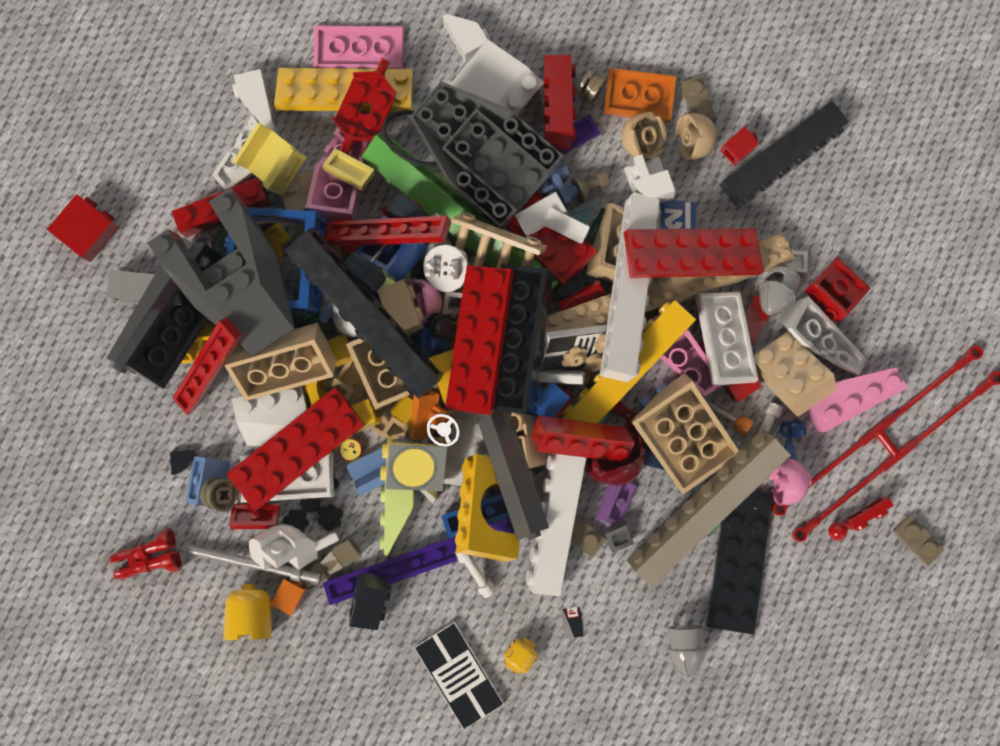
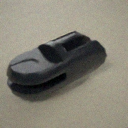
M438 313L431 314L427 318L428 329L435 336L452 342L455 341L458 325L457 318Z

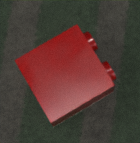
M76 194L46 230L81 258L91 262L120 227L114 223L116 218L104 210L101 213L97 210L98 204L91 198L86 196L83 199Z

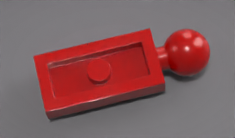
M881 497L844 519L843 523H832L828 528V534L833 540L841 541L846 538L850 529L860 531L869 525L868 521L873 518L879 519L889 513L888 509L894 505L889 497Z

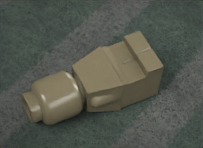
M349 534L335 545H332L321 561H314L305 568V571L322 574V582L330 574L344 568L345 564L353 560V562H356L360 559L362 551ZM303 580L308 587L318 585V583Z

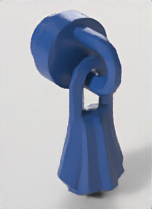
M800 419L781 423L779 432L782 436L786 437L784 448L791 455L789 458L798 461L792 437L801 438L803 435H806L805 421L801 422ZM785 426H792V432L790 428H787V432L783 431V428Z

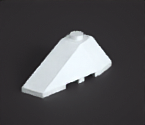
M809 296L795 301L784 311L780 321L803 346L852 375H860L867 359Z

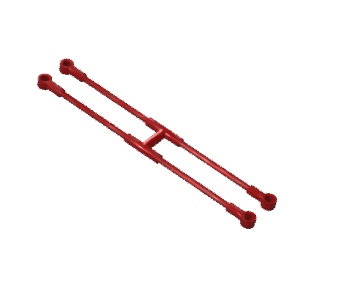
M972 346L968 348L966 354L956 361L952 368L894 414H890L859 438L855 445L812 478L811 486L860 447L866 446L876 437L891 454L890 457L879 465V468L819 516L813 517L801 528H795L792 531V538L795 541H805L807 534L820 525L824 518L879 474L886 472L915 449L918 443L978 395L981 396L994 385H1000V372L994 371L989 373L987 379L976 387L972 394L900 449L895 446L884 432L896 422L899 416L953 373L963 369L971 361L980 359L983 356L981 347ZM973 349L977 350V357H974L972 355ZM994 374L998 376V382L993 380ZM775 502L772 504L771 511L774 515L782 516L790 505H781L783 510L781 513H777L775 510L777 503ZM799 530L803 532L801 539L796 537V533Z

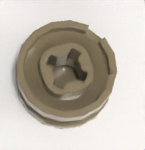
M592 67L579 85L576 96L584 97L587 103L593 104L596 100L594 98L600 94L605 86L608 76L605 74L600 75L598 70Z
M213 477L203 484L200 497L202 503L207 508L225 512L235 506V501L239 499V490L230 479Z

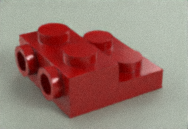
M836 257L809 284L804 292L816 305L818 304L824 310V314L831 321L835 320L838 323L849 315L871 288L841 259Z

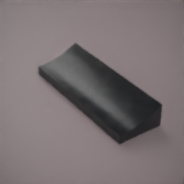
M194 242L189 249L202 272L224 258L206 243ZM170 278L115 361L159 388L164 389L209 319L192 305L173 279Z
M501 264L500 268L514 271L494 410L533 416L554 273L547 268Z

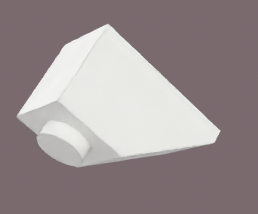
M449 14L443 16L444 26L465 62L475 55L487 39L490 40L486 29H481L478 22Z

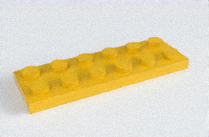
M278 68L274 100L275 110L338 111L352 82L353 72L375 71L376 69ZM387 69L385 72L386 80L397 94L389 112L412 110L413 69ZM363 103L359 110L371 111L372 106L369 103Z

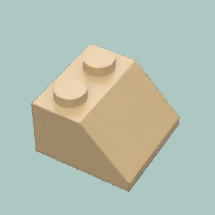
M403 279L377 289L382 306L409 336L423 328L422 320H425L421 307H416L414 298H417L412 284L408 285Z

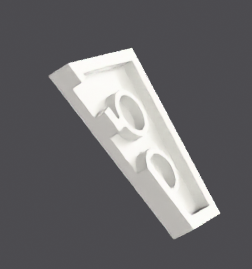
M253 116L249 119L243 133H240L236 138L237 142L231 151L226 153L212 174L224 190L240 185L254 175L248 169L233 162L251 134V131L258 123Z

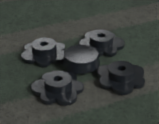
M333 472L334 489H337L340 483L335 478V473ZM320 498L301 499L300 505L303 510L296 512V510L292 509L282 519L283 524L293 526L304 533L305 527L309 525V521L306 519V512L313 513L318 510V515L320 516L317 519L318 524L323 525L326 531H331L335 526L341 525L343 510L336 508L334 504L320 507Z

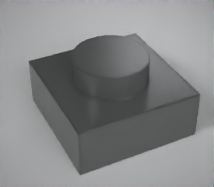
M625 521L603 529L612 553L634 544Z

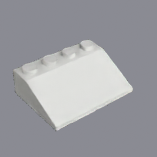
M487 39L450 85L506 107L517 115L544 82L526 65Z

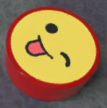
M349 438L339 446V454L345 461L351 462L362 456V444L356 439Z

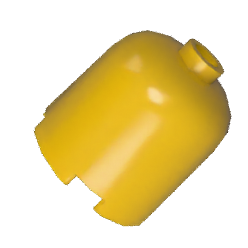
M241 584V589L229 593L225 602L224 640H239V637H244L245 635H250V640L271 637V598L266 591L256 589V584Z

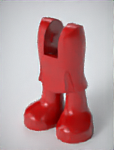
M166 528L160 531L156 539L148 543L142 542L136 547L124 549L109 556L110 563L122 562L127 559L129 568H122L119 571L113 572L114 579H126L143 572L151 573L152 570L160 568L170 572L182 570L183 565L179 552L174 550L154 558L152 553L176 547L174 531L171 528Z

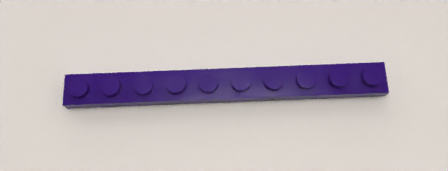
M510 517L488 524L497 531L515 534ZM455 537L323 582L329 605L353 598L358 573L387 577V584L390 585L458 561L455 554L457 546Z

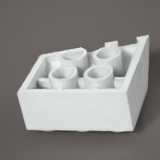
M303 385L245 401L243 396L232 399L236 422L246 444L249 446H262L310 408L309 399L303 390Z

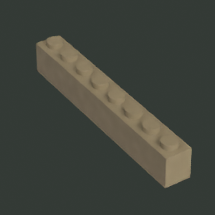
M763 429L742 450L737 452L713 478L704 484L691 499L686 501L673 516L669 517L655 533L650 535L646 542L627 559L630 566L643 580L653 587L791 455L775 437Z

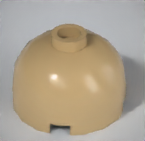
M653 112L633 115L626 121L621 133L622 145L625 151L632 157L642 154L644 159H652L660 155L664 149L661 148L662 143L666 141L667 137L663 120L659 116H655Z
M686 114L681 116L676 124L675 136L680 135L683 147H678V150L684 160L700 159L712 151L718 138V132L710 118L703 114Z

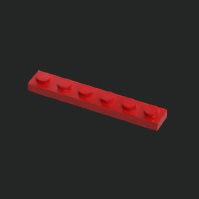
M448 216L329 221L323 239L329 246L438 243L446 241L452 221Z
M227 317L219 320L172 397L186 415L196 409L243 336Z

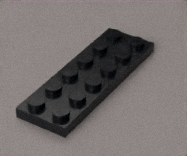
M753 491L720 523L706 627L754 635L773 494Z

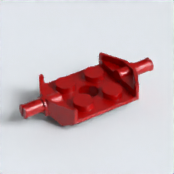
M381 58L375 71L353 72V79L336 117L332 118L345 135L344 142L339 151L347 155L353 143L371 142L375 135L380 133L384 120L396 98V91L386 80L385 72L390 64V61L387 59L385 61V58ZM363 103L371 104L372 110L369 114L360 113L359 109Z

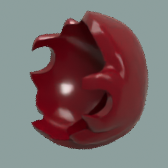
M628 425L622 426L627 428L634 441V446L627 463L586 458L584 470L587 475L599 483L611 486H621L635 480L644 467V454L646 452L643 437L637 430H634L635 435Z

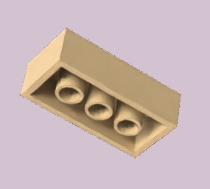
M318 323L294 329L255 356L241 345H238L234 348L224 366L245 401L334 377L336 358Z

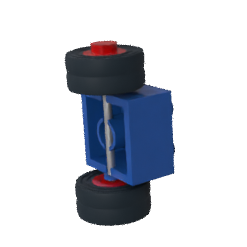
M398 194L386 209L391 218L429 217L418 202L401 194ZM383 215L381 219H388V217ZM424 243L360 245L344 263L365 287L375 294L377 289L385 282L386 277L394 282L403 280L428 247Z

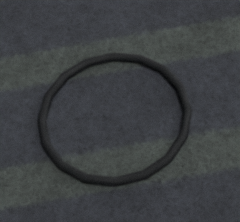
M414 110L394 112L384 120L381 131L385 143L392 152L402 159L419 166H438L436 162L420 161L406 156L396 149L388 139L386 128L389 121L397 116L412 115Z

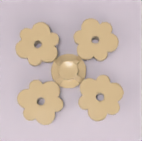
M606 333L599 335L594 343L598 353L587 357L585 348L580 349V347L575 346L563 355L562 365L564 367H576L584 362L585 367L576 371L586 372V379L583 384H570L574 388L585 386L590 382V378L593 377L592 372L601 370L603 356L601 353L604 350Z

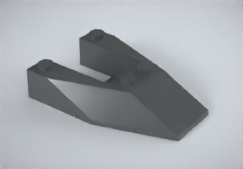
M228 188L210 200L209 203L236 244V250L202 272L179 234L167 229L147 243L159 263L192 305L215 325H217L219 320L227 317L243 335L238 344L255 356L293 331L295 327L277 254L240 195Z

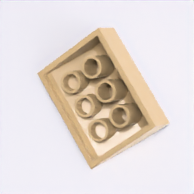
M682 374L665 386L631 421L682 495L724 467L739 452L693 381L685 374Z

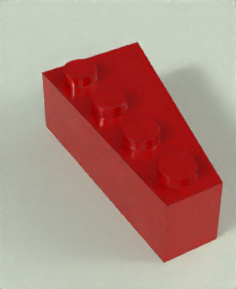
M544 55V139L557 150H571L572 141H576V127H573V120H576V106L572 105V99L576 98V85H572V78L576 76V64L571 63V55Z

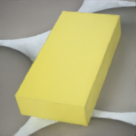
M336 148L322 165L325 172L361 191L365 189L375 175V169Z

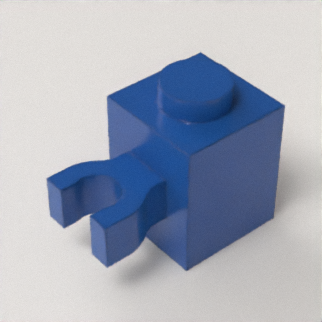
M427 324L411 335V339L428 358L433 357V355L442 354V348L447 349L448 339L435 336L428 329Z
M553 382L546 389L538 383L536 391L538 399L535 401L534 407L536 409L534 412L539 416L554 417L570 397Z

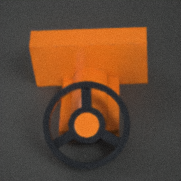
M427 391L419 399L414 395L409 437L412 440L430 438L437 445L450 446L460 437V424L452 414L438 405L439 393L436 391ZM454 423L457 429L456 438L453 441H451V432L453 431L452 424ZM436 430L441 436H444L447 442H441L436 439L434 431Z

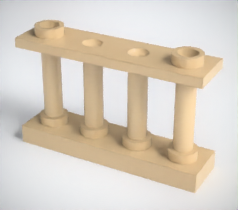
M463 212L452 217V223L461 226L455 245L458 249L464 251L470 229L482 234L474 264L471 266L483 267L491 237L504 242L496 268H500L501 264H508L513 246L526 250L521 265L531 267L535 254L540 255L547 249V246L541 244L539 239L533 237L524 238L476 220L475 216L470 213Z

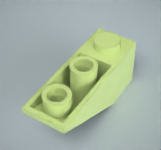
M381 488V502H385V512H381L380 524L384 526V535L380 536V550H384V555H389L415 507V490Z

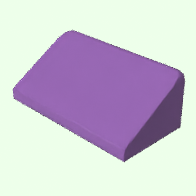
M633 482L621 486L608 485L595 517L612 525L622 522L638 485Z

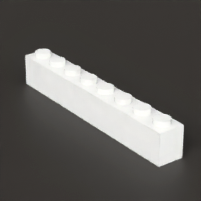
M633 192L625 201L600 376L628 382L635 378L640 370L638 357L643 348L641 335L646 325V317H644L645 308L649 303L647 290L652 281V278H630L623 233L627 229H656V224L661 215V209H659L660 199L651 198Z

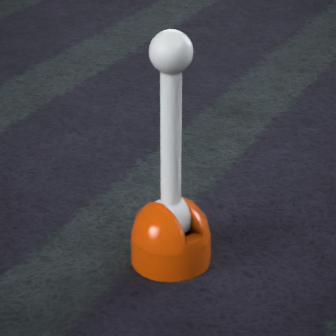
M704 397L711 409L734 422V428L738 434L743 437L747 434L754 422L748 417L736 419L710 403L709 399Z

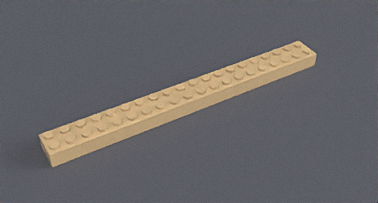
M784 233L759 241L764 273L772 267L790 264L795 259ZM756 275L654 278L648 286L649 303L645 308L644 315L658 311L667 301L672 303L675 300L681 303L695 298L698 293H709ZM612 294L547 316L545 336L547 332L607 325Z

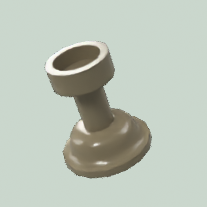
M603 170L597 172L595 179L588 182L575 177L571 179V185H576L579 191L577 199L581 204L586 202L590 190L597 187L604 190L610 187L609 178Z

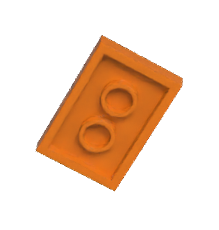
M609 68L603 114L631 118L636 114L653 112L663 122L670 123L676 76Z

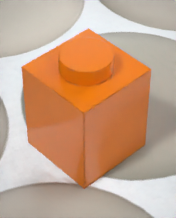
M286 577L283 579L270 605L292 616L297 611L308 587L304 586L303 580L299 582Z

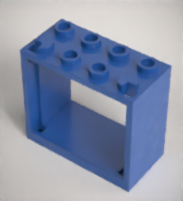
M247 207L257 222L305 224L304 232L313 227L322 238L328 226V220L316 211ZM229 233L224 242V247L227 251L226 256L237 249ZM301 268L299 301L288 300L291 312L321 313L322 291L317 285L311 284L306 279L305 272Z

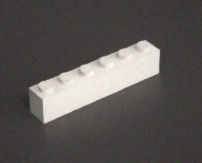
M560 454L548 456L547 469L549 472L548 477L543 481L544 499L541 505L549 528L540 531L542 536L535 538V547H532L530 551L531 569L526 573V584L534 594L560 596L586 462L584 457Z

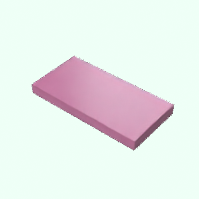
M314 25L313 68L377 69L381 58H385V61L386 59L390 61L387 69H404V26Z

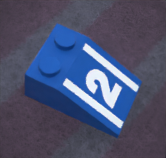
M670 200L659 204L661 215L656 224V229H696V202Z

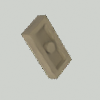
M700 76L681 82L680 87L689 114H703L710 118L711 121L715 120L716 116L703 77Z
M575 515L571 540L592 558L607 540L579 515Z
M908 515L893 530L926 566H929L944 551V548L912 515Z

